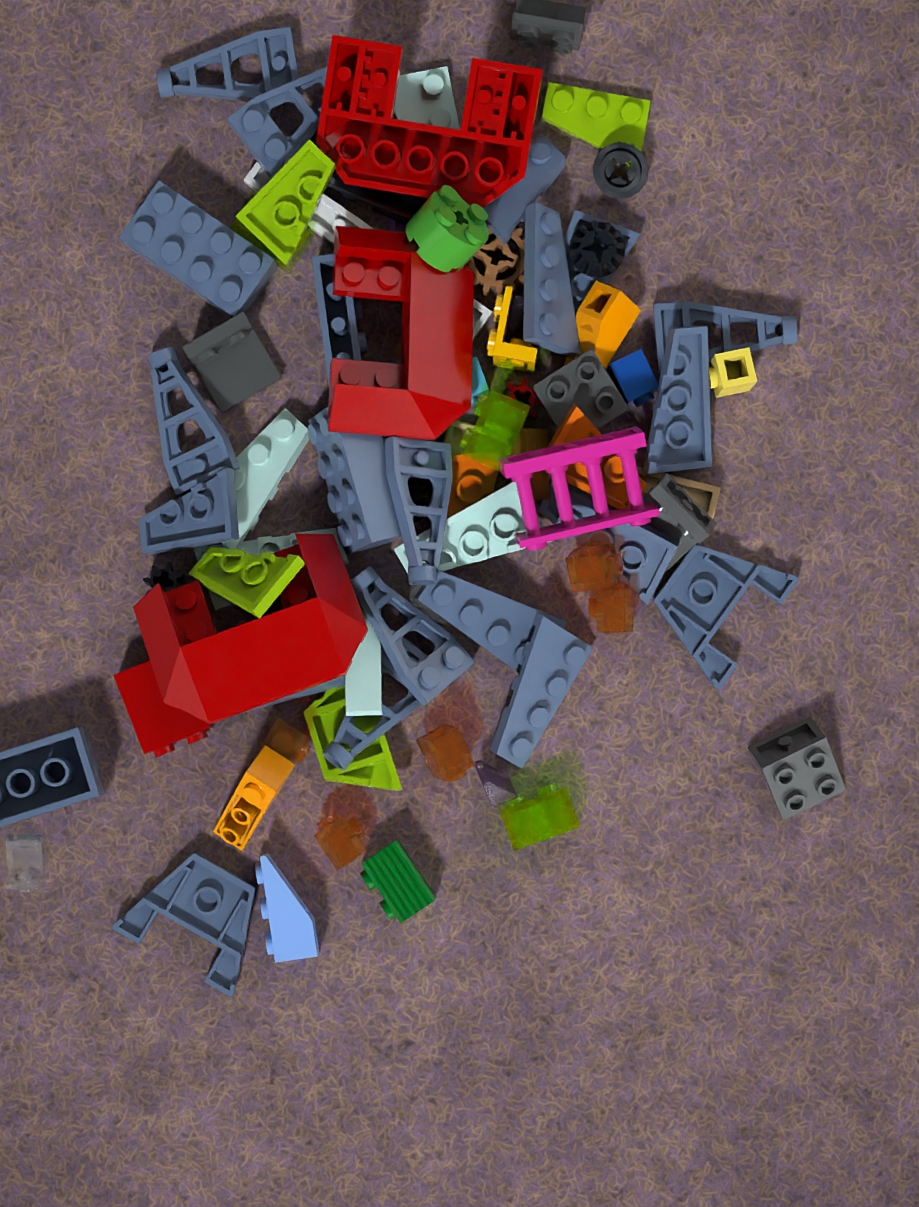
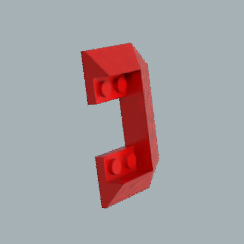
M332 35L316 143L321 151L335 163V169L345 184L429 198L435 191L440 190L442 186L448 185L455 189L468 205L478 204L481 207H486L525 178L543 69L472 58L461 129L458 130L393 119L404 51L403 46Z
M335 226L332 295L403 302L401 364L332 358L329 378L328 432L435 440L471 408L474 272L467 265L460 271H457V268H453L450 272H443L432 267L416 252L420 247L414 238L409 242L404 232Z
M295 533L298 544L274 552L273 554L276 557L287 558L288 554L299 555L305 562L304 566L279 595L284 609L217 633L199 580L164 592L158 583L133 606L163 702L174 709H180L203 722L212 724L346 675L352 664V658L360 642H363L368 628L334 534Z

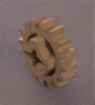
M521 227L514 232L512 231V237L506 245L496 237L495 241L487 245L484 244L466 263L474 272V289L479 285L484 286L483 295L487 296L491 289H496V294H502L506 285L513 287L514 294L516 282L524 285L525 239L521 240L523 234ZM488 228V233H489L488 238H489V237H494V236H496V235ZM510 241L518 248L521 258L518 255L512 254L508 246ZM496 251H501L502 258L506 261L500 260L498 265L491 264V257L488 255L494 256ZM473 259L483 263L486 269L484 276L476 269ZM507 271L514 273L507 279L497 280L499 275Z

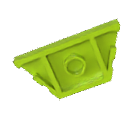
M345 686L326 690L319 700H315L303 712L326 781L394 791L403 790L385 734L357 754L345 771L334 766L322 754L331 741L334 740L346 714ZM379 715L356 716L353 724L363 733H369L381 720ZM339 744L342 747H344L348 752H350V748L347 744Z

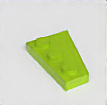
M548 82L542 119L570 135L595 146L600 151L605 146L620 141L622 143L634 144L642 152L651 100ZM626 162L627 166L629 167L631 166V164H633L632 162Z
M309 139L235 216L287 268L336 168L335 163Z
M210 547L188 574L194 581L199 580L202 586L254 616L261 618L304 566L305 562L299 555L288 554L287 558L276 557L270 552L252 555L247 554L244 550Z

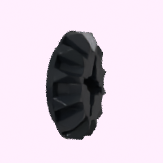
M618 141L605 146L594 161L593 175L595 182L608 196L619 199L632 197L640 192L647 182L649 165L647 164L645 153L636 148L634 144ZM615 160L621 165L626 162L633 163L627 171L628 178H625L622 174L610 178L616 169Z
M593 220L590 223L581 225L573 234L569 244V254L573 265L581 273L590 277H604L619 268L625 256L626 244L621 232L609 222ZM595 235H597L601 245L612 246L602 252L600 263H598L594 252L582 250L593 245Z

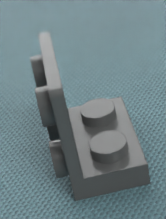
M517 0L515 13H513L511 39L517 40V45L525 48H536L537 44L551 46L553 52L560 54H570L572 50L579 51L586 7L547 0Z
M244 311L182 347L221 412H226L281 379L279 371Z
M588 350L533 385L534 392L557 428L560 427L573 403L577 405L597 429L629 409L593 350Z
M668 474L661 478L643 496L644 503L652 502L659 508L660 516L651 517V522L647 523V525L680 542L667 570L697 542L699 544L703 542L717 524Z
M811 717L747 747L753 761L765 777L778 812L783 820H787L830 799L846 789L827 738Z

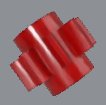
M523 378L521 386L515 387L509 382L507 387L511 392L510 395L500 396V401L509 405L504 412V416L514 413L517 415L518 424L521 423L525 415H529L531 419L535 420L534 406H543L539 399H535L536 393L533 388L530 389L526 386L527 381L525 378ZM516 394H519L521 397L525 395L530 397L528 399V408L525 409L522 405L517 408L514 406Z

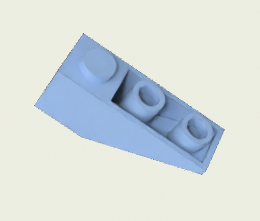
M268 853L262 854L260 856L261 862L255 863V871L258 884L264 883L266 898H260L262 918L269 919L271 933L265 934L268 955L274 954L275 963L317 957L320 952L314 916Z

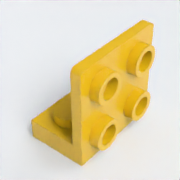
M506 285L504 295L497 294L494 321L499 322L498 329L491 328L487 355L493 356V366L534 373L538 349L532 348V343L521 339H511L510 343L505 342L513 301V287Z

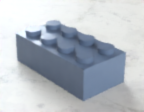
M158 180L119 236L120 241L128 249L230 319L243 311L245 314L278 268L275 259L160 180Z
M328 407L308 420L310 424L308 426V435L311 443L316 445L319 456L318 470L321 477L326 480L329 491L327 495L328 505L337 518L339 525L337 536L340 544L345 547L348 555L380 547L401 538L402 535L386 475L385 445L382 436L328 432Z
M77 727L0 752V828L106 794L86 727Z

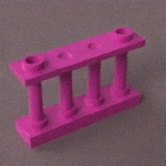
M636 426L498 458L500 471L506 479L511 478L513 482H516L526 529L524 532L514 534L520 548L526 547V550L529 551L538 550L546 547L549 541L630 523V526H640L651 522V517L660 516L659 508L652 502L644 503L634 455L638 453L637 448L647 446L644 432ZM616 453V456L621 458L630 507L609 511L600 462L603 461V456ZM581 462L582 465H586L595 515L574 519L565 470L568 469V464ZM546 470L547 473H551L561 523L540 528L530 478L533 477L532 473Z

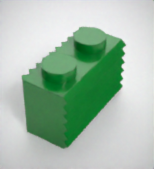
M398 838L361 863L364 868L360 872L361 877L370 890L377 887L384 898L379 903L390 920L397 917L399 922L402 923L436 900L434 892Z

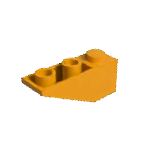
M595 281L576 314L581 355L588 350H593L604 368L607 367L641 312V309L621 290ZM579 356L573 358L566 357L565 365Z
M265 745L245 772L213 832L225 842L234 845L242 851L280 792L295 764Z

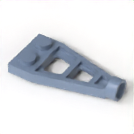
M291 26L256 31L173 65L170 68L156 70L160 97L182 95L249 102L258 95L299 79ZM256 54L261 60L263 73L261 82L258 84L236 82L231 76L232 63L245 55ZM215 63L223 66L225 81L222 85L203 86L197 82L196 72L199 68ZM174 76L179 78L177 85H173L172 77Z
M327 67L254 97L226 119L228 125L269 177L279 171L285 165L283 162L286 159H291L318 130L321 107L313 111L301 96V92L315 83H322L325 86ZM287 102L294 103L303 114L302 124L291 136H285L269 116L272 108Z
M690 301L653 304L658 375L661 374L669 328L688 327L695 321L712 322L721 329L722 341L720 345L708 350L709 367L711 366L710 361L715 354L748 347L751 353H755L780 344H797V322L795 316L779 317ZM733 322L754 324L757 333L756 340L750 343L733 345L730 342L729 325ZM777 325H780V336L775 333Z
M174 347L163 348L151 353L148 356V360L152 368L151 376L163 462L175 495L183 496L191 492L190 488L201 482L206 483L216 477V473L227 467L236 471L240 467L228 435L181 367ZM180 387L189 402V409L173 416L167 395L168 392ZM193 419L205 433L206 441L203 445L184 453L179 445L178 428L180 424Z
M392 436L385 439L386 475L408 559V582L411 585L437 583V568L440 563L453 480L451 444ZM410 477L429 479L431 481L433 489L431 502L428 507L416 506L413 503L408 488V479ZM414 516L430 518L431 528L428 542L417 540L413 522Z
M371 566L367 567L351 581L353 589L357 594L356 597L397 675L423 707L476 663L453 635L385 584ZM369 586L373 589L372 593H369L367 590ZM386 604L393 605L407 620V623L398 631L390 630L381 617L380 609ZM409 631L421 633L433 644V652L422 662H413L403 647V636Z
M403 637V647L413 662L419 663L428 657ZM381 644L382 674L389 673L403 684ZM408 689L407 696L396 705L387 707L382 704V720L369 733H363L354 726L353 721L356 716H346L345 714L334 740L331 741L322 754L334 766L345 771L357 754L419 708L421 704ZM339 744H347L350 748V752H348L344 747H342Z

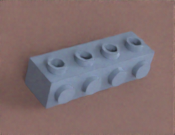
M334 254L312 257L328 385L332 358L362 361L361 354L368 353L365 332L358 333L357 319L363 318L361 298L332 295Z

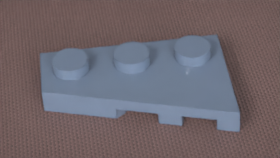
M227 467L216 473L217 476L206 483L201 482L190 488L191 492L177 500L172 499L141 517L139 525L142 554L151 555L239 539L234 469Z

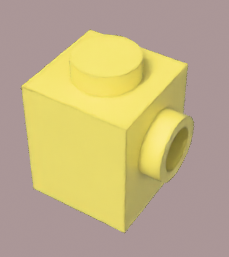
M749 347L715 354L710 361L709 385L710 389L714 388L716 398L750 391L757 382Z

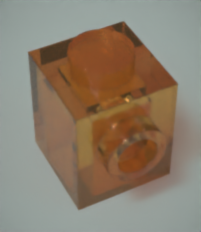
M590 541L582 544L581 548H574L565 559L572 593L613 588L623 574V560L620 554H616L614 543L603 545L602 541Z
M602 583V590L595 591V598H588L589 619H595L596 633L633 632L632 589H623V583Z
M281 717L277 719L259 748L262 750L266 745L292 763L297 762L301 764L311 749V746L307 744L311 736Z
M445 723L416 739L432 776L444 782L459 780L466 775L465 770L475 765L459 729L455 726Z
M335 813L317 824L320 831L313 836L337 871L368 850L361 839L365 832L355 817L348 819L344 814L337 818Z

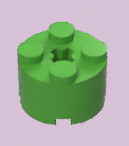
M444 185L440 190L435 191L407 222L406 235L409 242L414 238L420 247L416 252L429 265L443 272H450L453 268H457V271H460L488 240L489 233L485 223L488 219V214L478 204L468 205L455 189Z

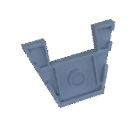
M695 544L652 602L713 687L720 690L738 666L737 663L709 644V641L750 584L777 604L782 605L800 579L797 576L779 572L769 567L757 565Z
M194 852L113 925L112 929L140 944L158 913L166 916L222 949L204 982L232 997L236 991L256 886L201 854Z

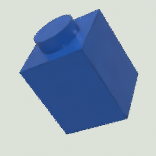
M642 349L609 364L608 371L627 406L634 403L636 408L655 399L653 393L658 390L659 384Z

